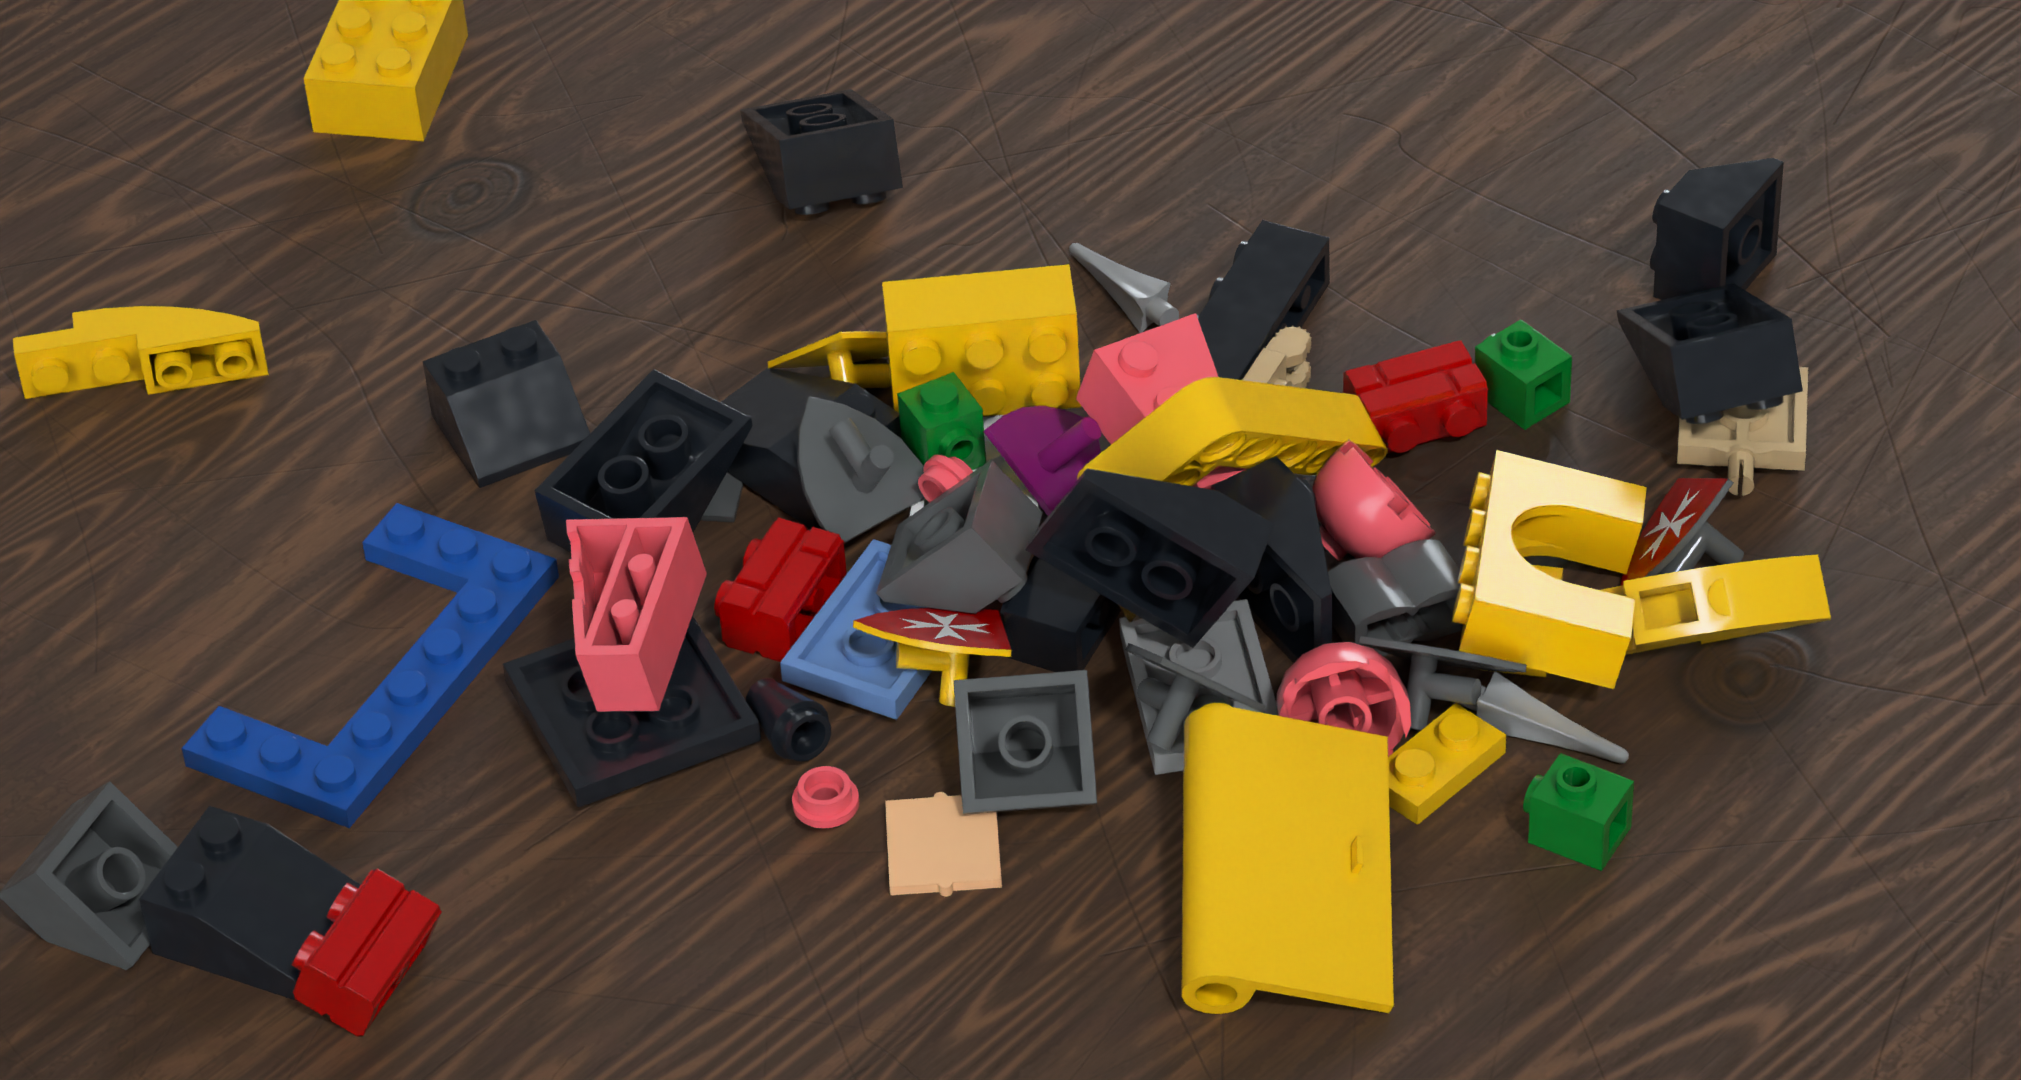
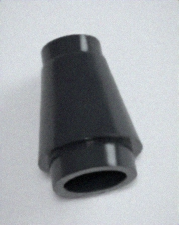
M771 678L761 679L751 686L746 696V702L757 718L774 751L780 757L796 761H808L818 756L826 748L831 737V725L828 713L820 703L793 691Z

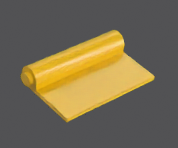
M1209 703L1191 712L1184 723L1181 997L1185 1004L1203 1013H1230L1243 1008L1250 1001L1255 990L1390 1013L1394 1006L1388 737L1235 708L1225 703Z

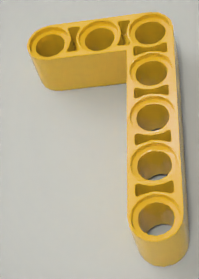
M1206 377L1190 383L1176 392L1079 471L1077 480L1088 468L1193 486L1217 466L1249 469L1275 456L1294 474L1316 476L1327 459L1348 439L1353 441L1374 461L1370 465L1371 467H1374L1384 459L1387 454V447L1359 396L1354 394L1222 377Z

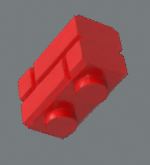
M1461 340L1380 361L1374 365L1369 364L1350 369L1343 373V393L1359 396L1387 447V453L1407 452L1416 445L1449 436L1462 437L1475 429L1487 425V383L1475 363L1472 364V357Z
M778 517L762 540L752 539L744 554L742 570L734 581L725 580L721 584L715 599L714 611L715 615L720 618L722 641L725 642L727 647L750 654L759 651L762 657L781 662L847 574L844 540L841 539L840 535L815 527L807 530L804 524Z
M378 868L369 872L359 888L346 883L328 911L326 918L334 922L325 936L313 930L301 946L292 963L293 967L301 971L293 990L295 1000L320 1015L328 1014L332 1022L355 1036H364L431 939L442 913L440 906L415 890L407 891L403 883Z

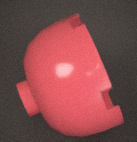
M1350 439L1327 459L1317 472L1312 485L1316 498L1317 518L1321 523L1319 529L1323 546L1338 561L1347 554L1355 559L1364 557L1382 558L1390 551L1402 545L1418 540L1430 539L1434 536L1436 532L1430 527L1431 524L1388 476L1385 477L1376 467L1372 468L1370 466L1374 461Z
M1352 642L1327 643L1302 654L1285 672L1277 692V716L1387 736L1388 757L1394 753L1393 748L1401 741L1403 734L1407 737L1411 727L1408 693L1392 663L1373 648Z

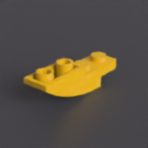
M134 306L73 312V328L13 338L14 356L25 399L138 380H145L147 393L150 395L269 375L259 322L232 314L204 309Z
M1818 554L1762 559L1626 580L1623 581L1622 586L1600 590L1635 599L1631 639L1625 655L1696 641L1706 644L1831 620Z

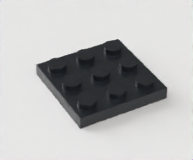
M693 615L659 711L597 712L576 657L575 638L503 663L506 684L577 808L761 741L757 718Z

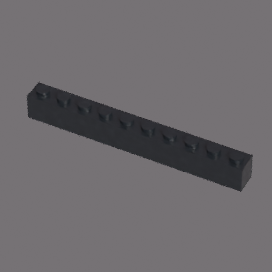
M1262 220L1249 241H1242L1239 244L1232 267L1224 278L1218 277L1216 279L1207 305L1201 314L1197 315L1218 377L1242 380L1262 349L1266 348L1272 337H1275V333L1279 332V329H1284L1285 326H1300L1302 328L1330 284L1329 237ZM1034 555L1029 565L1028 578L1025 585L1015 596L1004 602L1001 608L1000 617L1012 650L1011 657L1007 658L1053 672L1084 670L1123 607Z

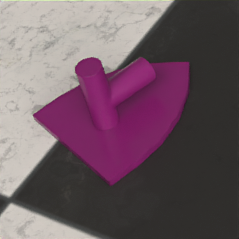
M1048 406L1021 407L1002 416L983 431L1048 516L1075 484L1079 471L1101 453L1099 438L1102 432L1094 419L1089 416L1081 417L1068 410Z

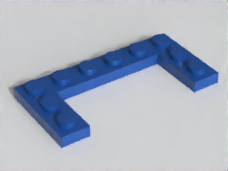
M396 503L362 542L366 561L456 592L455 597L328 746L218 706L182 747L185 766L350 829L559 578L556 558Z

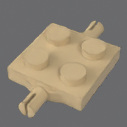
M1799 367L1803 391L1783 396L1784 402L1779 406L1761 410H1751L1746 408V405L1723 410L1724 416L1721 419L1703 424H1690L1686 422V419L1682 420L1679 418L1677 464L1728 466V478L1734 482L1728 491L1738 495L1739 478H1742V496L1750 494L1754 489V468L1804 471L1808 367Z

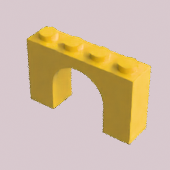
M1497 450L1490 474L1478 472L1469 504V509L1472 511L1465 533L1463 546H1466L1458 576V584L1461 585L1452 615V622L1463 624L1459 651L1527 665L1526 668L1614 689L1631 639L1635 599L1556 579L1538 570L1523 557L1551 556L1627 574L1643 525L1647 487Z

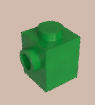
M1520 319L1499 333L1490 335L1482 343L1475 346V364L1487 383V403L1522 429L1526 430L1570 403L1572 356Z
M954 372L897 393L901 439L923 466L933 455L937 454L948 458L957 457L964 461L971 470L986 464L983 409Z
M1560 753L1545 776L1537 774L1526 791L1523 811L1529 814L1528 843L1602 871L1632 827L1634 781Z

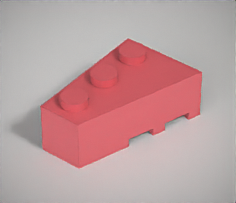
M1196 313L1093 351L1076 399L1089 417L1098 423L1102 434L1110 444H1113L1188 384L1206 377H1218ZM1217 466L1193 485V487L1211 490L1212 485L1247 469Z
M687 517L566 520L572 558L569 559V569L574 586L572 611L575 652L597 712L659 711L707 575Z

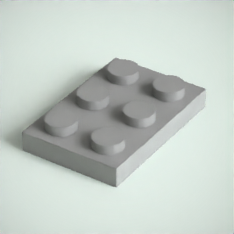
M1247 599L1234 601L1194 648L1139 616L1119 618L1120 638L1146 739L1160 710L1143 703L1138 698V686L1146 678H1155L1171 685L1176 674L1127 652L1125 649L1128 643L1160 655L1265 705L1266 708L1263 713L1277 715L1276 700ZM1200 686L1186 718L1191 712L1209 703H1225L1235 708L1260 711ZM1184 723L1171 751L1147 741L1155 775L1183 771Z

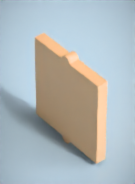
M937 792L934 794V797L885 801L890 895L939 892L940 895L947 897L953 891L1002 888L997 812L964 815L962 795L947 796L944 792Z

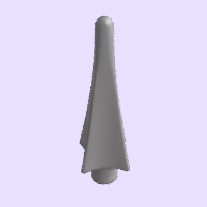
M1072 243L1070 245V254L1106 289L1140 333L1153 322L1161 326L1179 319V311L1167 302L1171 285L1169 282L1118 264L1080 243Z
M1497 671L1494 672L1487 687L1481 685V695L1476 705L1457 703L1476 711V716L1502 731L1506 736L1559 746L1619 764L1625 763L1629 759V753L1624 748L1563 716L1525 692Z

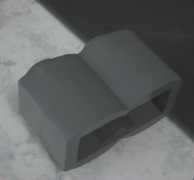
M1435 539L1407 543L1390 551L1382 558L1364 557L1345 561L1328 571L1332 591V626L1343 642H1352L1362 645L1359 643L1360 636L1411 643L1413 640L1431 641L1462 630L1463 624L1452 622L1453 610L1461 585L1458 584L1460 569L1440 540ZM1374 649L1382 656L1388 655V653Z

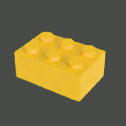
M339 0L303 78L313 132L424 141L468 37L463 0Z
M1069 264L882 282L893 407L898 413L897 393L953 372L982 407L983 417L1005 415L1021 407L1048 406L1058 409L1081 407L1076 399L1080 389L1078 328Z

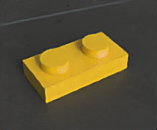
M1453 704L1388 757L1389 807L1413 823L1420 824L1506 753V734L1461 705Z

